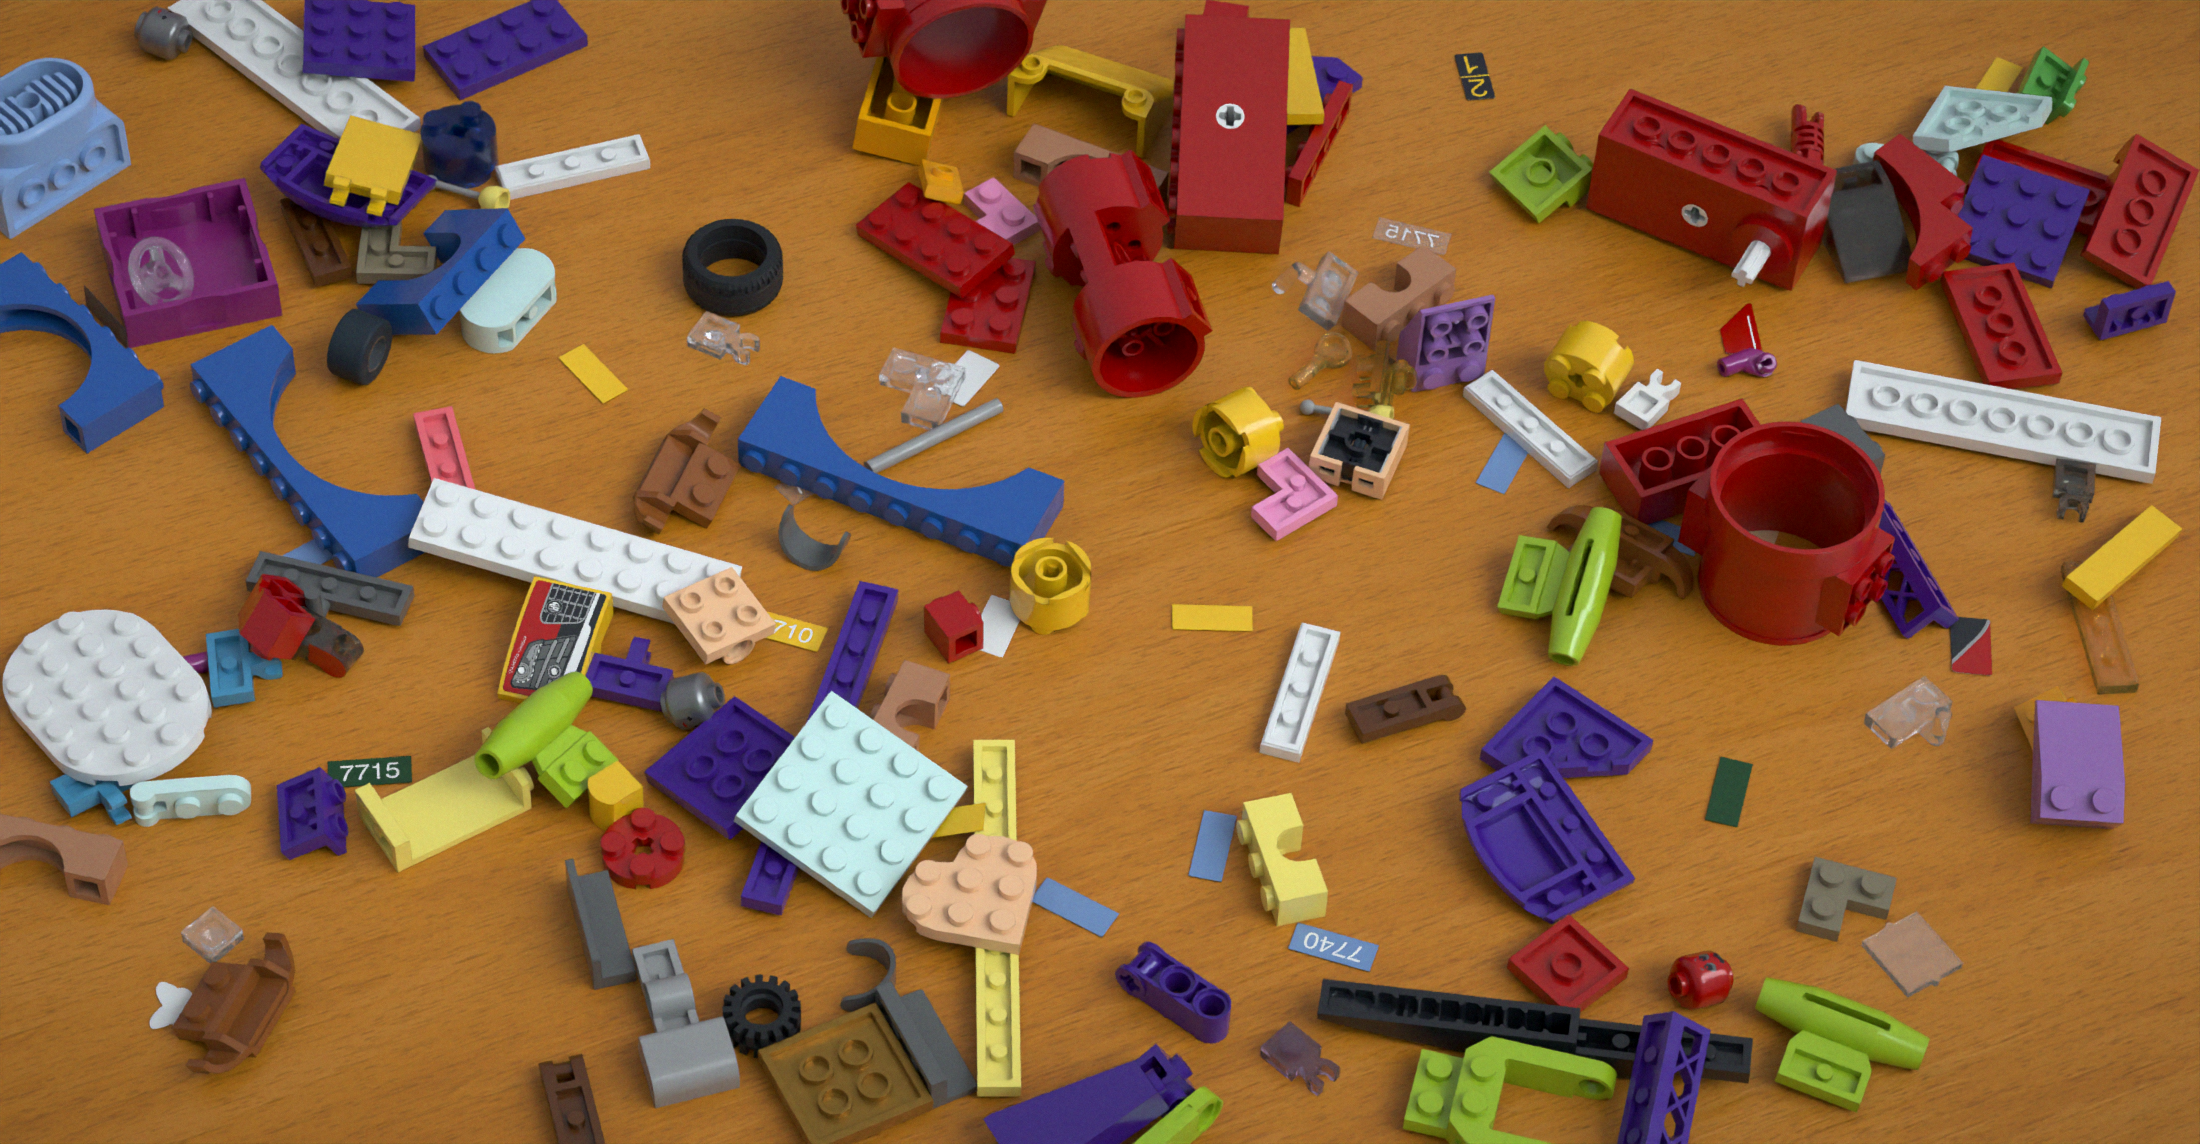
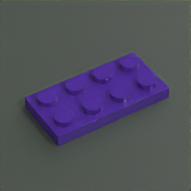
M531 0L424 45L423 52L425 59L459 100H463L588 46L587 34L557 0Z

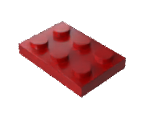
M1010 258L963 298L951 292L940 331V343L1016 354L1036 272V261Z

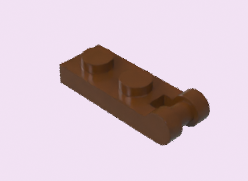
M1438 675L1346 703L1345 715L1361 744L1441 719L1446 721L1456 720L1465 713L1466 706L1459 696H1454V686L1447 675Z
M583 1055L569 1056V1061L553 1064L552 1060L539 1063L542 1085L545 1090L558 1144H605ZM573 1078L571 1081L558 1083L560 1080Z

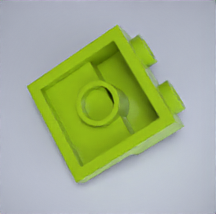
M1545 125L1489 171L1492 180L1537 223H1540L1563 203L1571 207L1589 192L1594 164L1584 154L1579 157L1573 151L1570 141L1561 132L1555 135Z

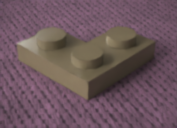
M402 221L398 225L362 227L356 269L357 283L375 284L380 280H410L426 275L436 269V247L400 246Z
M1815 857L1796 931L1837 942L1845 909L1887 920L1897 878Z

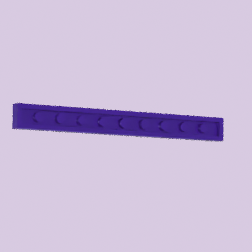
M859 581L807 722L831 691L855 708H859L898 602V589ZM761 841L741 894V906L782 916L799 867Z

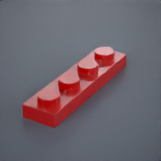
M1339 80L1333 93L1325 95L1322 103L1325 113L1324 124L1310 125L1307 142L1302 140L1299 144L1295 165H1289L1285 171L1286 203L1297 207L1301 206L1350 112L1353 84Z

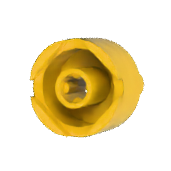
M1579 321L1578 325L1573 327L1570 324L1566 327L1544 363V372L1549 381L1547 388L1553 396L1559 399H1566L1568 396L1581 401L1588 410L1599 413L1605 406L1611 403L1634 364L1632 351L1628 345L1624 350L1616 342L1619 336L1603 325L1591 321Z
M1245 386L1198 409L1194 415L1192 427L1194 438L1200 435L1204 446L1199 449V452L1205 463L1219 476L1228 478L1230 476L1237 477L1243 475L1277 455L1280 447L1279 432L1283 431L1284 424L1278 412L1270 410L1265 401L1257 395L1252 387Z
M1039 538L1026 543L1018 549L1010 571L1009 600L1014 614L1022 622L1031 626L1035 633L1046 635L1050 634L1053 630L1070 627L1088 614L1091 563L1087 554L1078 545L1066 541V545L1053 543V538Z

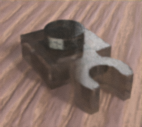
M2056 459L2053 472L2052 497L2060 498L2056 511L2058 519L2063 520L2065 511L2073 509L2079 514V522L2083 523L2089 510V503H2092L2095 493L2096 464Z

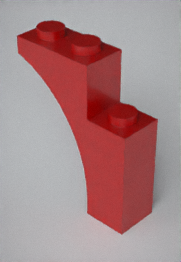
M1898 134L1874 152L1870 177L1895 197L1911 221L1915 232L1916 247L1909 258L1905 282L1917 291L1926 283L1936 281L1943 271L1953 263H1960L1968 256L1971 250L1970 241L1973 227L1957 216L1964 205L1963 196L1966 183L1902 134Z

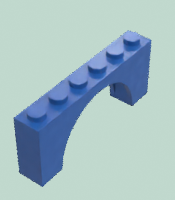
M20 252L0 264V333L18 330L52 333L76 344L91 360L89 373L80 388L70 398L58 405L64 433L86 454L164 407L161 391L164 389V385L157 372L153 369L148 370L140 363L135 352L129 347L124 348L107 326H100L94 320L89 309L83 304L78 305L61 283L55 284L48 277L47 272L40 263H33L26 255Z

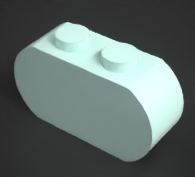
M516 248L459 310L464 340L472 348L485 353H504L513 350L557 301L555 269L552 261L545 254L537 250Z

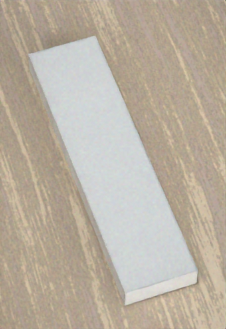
M640 134L498 165L495 166V172L500 187L507 188L510 191V200L650 169V158Z
M1493 370L1464 387L1463 397L1510 436L1567 488H1570L1597 470L1598 461Z
M1301 623L1260 744V753L1300 762L1340 641L1341 632Z

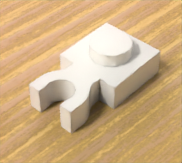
M1656 369L1652 373L1647 386L1637 382L1616 402L1614 414L1641 430L1651 428L1668 411L1669 401L1679 394L1681 382L1675 379L1668 386L1661 385L1663 372Z

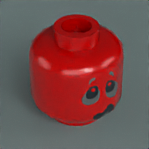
M1707 950L1678 957L1671 966L1667 986L1670 994L1682 1007L1695 1010L1723 1003L1733 986L1734 978L1729 963L1719 954Z

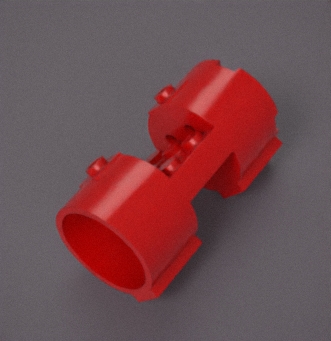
M1131 150L1122 155L1109 153L1108 158L1090 159L1088 154H1084L1060 164L1046 175L1039 184V195L1033 207L1044 237L1042 243L1047 254V258L1044 261L1048 270L1056 278L1061 276L1071 286H1083L1075 299L1072 310L1074 321L1072 327L1077 338L1074 341V346L1084 360H1088L1097 384L1108 393L1121 397L1137 398L1166 391L1181 383L1197 368L1205 351L1204 336L1213 330L1192 275L1172 258L1163 263L1153 261L1162 246V226L1168 223L1170 218L1151 168Z

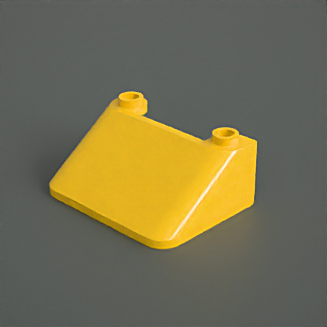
M1054 45L1028 54L1022 63L1008 75L1007 115L1015 117L1033 85L1042 80L1046 73L1123 97L1121 104L1123 113L1127 117L1138 121L1136 155L1140 158L1145 157L1174 104V81L1063 45Z

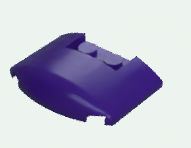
M300 124L260 164V170L267 175L274 186L300 207L327 220L356 227L398 225L434 188L437 180L412 170L399 204L395 205L387 202L382 217L366 213L371 198L354 193H349L344 207L331 204L329 200L333 188L324 186V181L340 139Z
M1543 749L1460 789L1459 802L1462 801V822L1477 858L1506 895L1526 911L1543 918L1544 921L1554 924L1567 915H1572L1634 883L1635 877Z

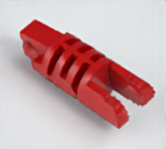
M1801 104L1793 105L1791 111V152L1824 165V113L1816 112L1811 120L1807 121L1806 107Z

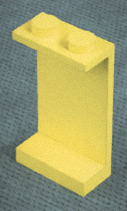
M489 727L481 730L483 743L492 732ZM474 755L383 799L379 797L370 783L356 789L358 815L396 871L400 872L532 809L530 791L534 789V784L528 771L521 767L498 779H489L483 776L476 768Z

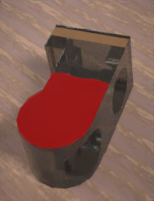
M301 606L315 618V621L292 660L295 661L298 657H301L319 666L330 676L336 678L344 677L363 655L364 647L361 641L355 635L343 629L342 626Z

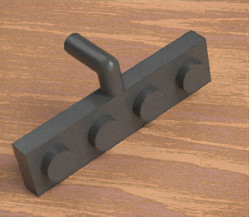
M260 551L246 579L247 591L252 592L262 574L287 577L304 591L306 611L315 618L312 624L314 627L322 625L329 610L401 626L414 598V588L411 585Z

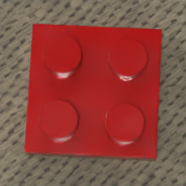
M1567 915L1508 958L1507 969L1545 1004L1581 1008L1580 1012L1625 980L1629 967L1571 915Z

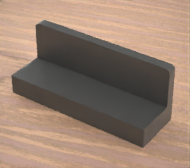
M565 860L567 891L594 990L636 981L634 963L608 870L578 876L574 860Z
M891 981L875 987V1002L933 1098V1109L976 1092L977 1083L924 991L917 990L900 997Z

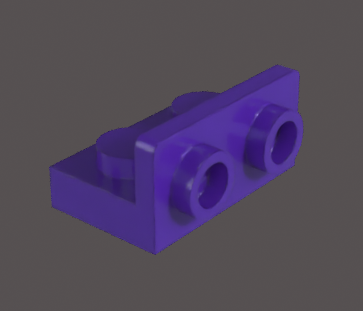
M2166 281L2155 285H2146L2140 289L2122 294H2113L2101 299L2100 305L2086 308L2083 317L2099 340L2167 322L2176 291L2170 282Z
M318 767L277 785L280 846L283 855L292 860L326 845L338 856L347 853L346 836H348L349 829L344 818L343 803L346 801V793L339 780L331 778L321 767Z

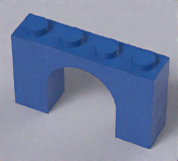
M508 208L445 210L423 233L430 246L436 247L437 257L444 264L418 278L377 281L355 305L359 310L388 320L392 326V335H437L525 240Z

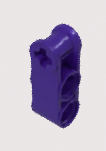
M1148 941L1143 942L1138 948V954L1127 965H1120L1116 969L1115 977L1119 985L1128 994L1139 998L1161 1013L1165 1018L1170 1019L1195 1036L1199 1041L1211 1044L1222 1041L1229 1033L1231 999L1229 995L1196 974L1191 968L1165 953L1158 945Z

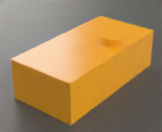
M888 56L876 57L858 116L852 149L920 166L921 159L927 160L944 98H926L908 92L897 82Z

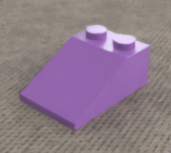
M2036 700L2030 823L2114 829L2123 824L2125 776L2119 706Z

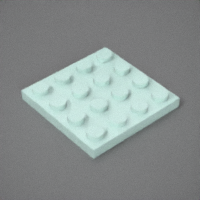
M831 691L736 814L734 822L872 918L955 807L968 786Z

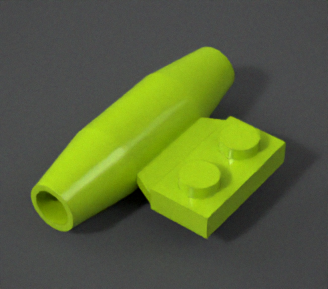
M1603 507L1591 509L1570 552L1554 540L1522 535L1518 537L1497 608L1501 614L1537 620L1540 617L1552 614L1548 657L1556 663L1566 666L1579 665L1600 623L1617 565L1622 516L1611 509Z
M573 671L534 691L496 725L477 751L474 762L478 771L486 778L498 779L532 760L539 775L537 779L567 809L588 790V778L614 762L619 761L591 731L587 733L571 725L592 696L593 688L589 679L582 673Z
M1766 977L1755 1006V1010L1797 1033L1796 1036L1789 1040L1774 1082L1856 1113L1872 1072L1870 1061L1919 1070L1930 1040L1929 1037L1883 1011L1822 988Z

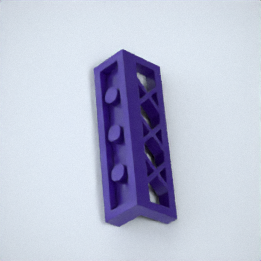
M1885 500L1879 528L1895 537L1891 554L1895 556L1897 564H1892L1884 580L1888 581L1891 571L1902 572L1904 578L1900 592L1891 591L1886 588L1881 599L1902 635L1908 639L1933 620L1947 629L1957 622L1959 618L1893 507ZM1908 600L1919 601L1924 611L1910 622H1907L1904 614Z
M1674 1011L1644 1015L1617 1144H1688L1711 1032L1710 1029ZM1683 1031L1694 1036L1691 1054L1687 1056L1681 1045ZM1678 1071L1684 1082L1683 1092L1679 1097H1677L1672 1084L1674 1073ZM1669 1112H1671L1676 1124L1674 1135L1670 1138L1664 1127L1665 1117Z

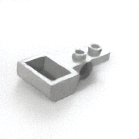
M674 939L632 949L633 962L655 1033L638 1037V1053L654 1107L659 1108L740 1088L738 1063L725 1019L722 1016L699 1022L692 986L687 973H684Z

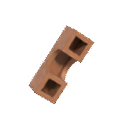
M1423 244L1397 263L1394 289L1397 292L1384 291L1374 283L1369 282L1344 300L1342 327L1373 351L1387 342H1393L1420 310L1436 307L1439 304L1444 305L1452 298L1455 292L1456 268Z
M904 660L898 673H892L889 676L884 692L885 698L882 704H875L870 718L919 752L920 735L903 728L909 725H922L935 730L950 700V674Z

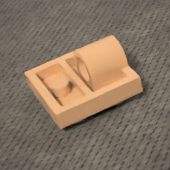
M733 567L663 598L662 608L705 664L722 658L726 664L737 663L750 654L755 646V642L774 634L776 623Z

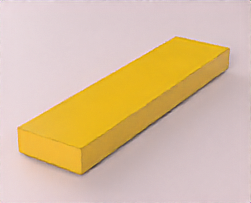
M1290 28L1287 125L1324 124L1325 113L1306 29Z
M2151 505L2071 572L2061 586L2091 610H2094L2177 539L2182 528Z

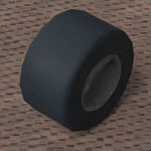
M351 309L337 324L328 346L327 367L333 375L359 385H368L375 380L381 372L391 348L393 335L392 326L389 321L359 309Z

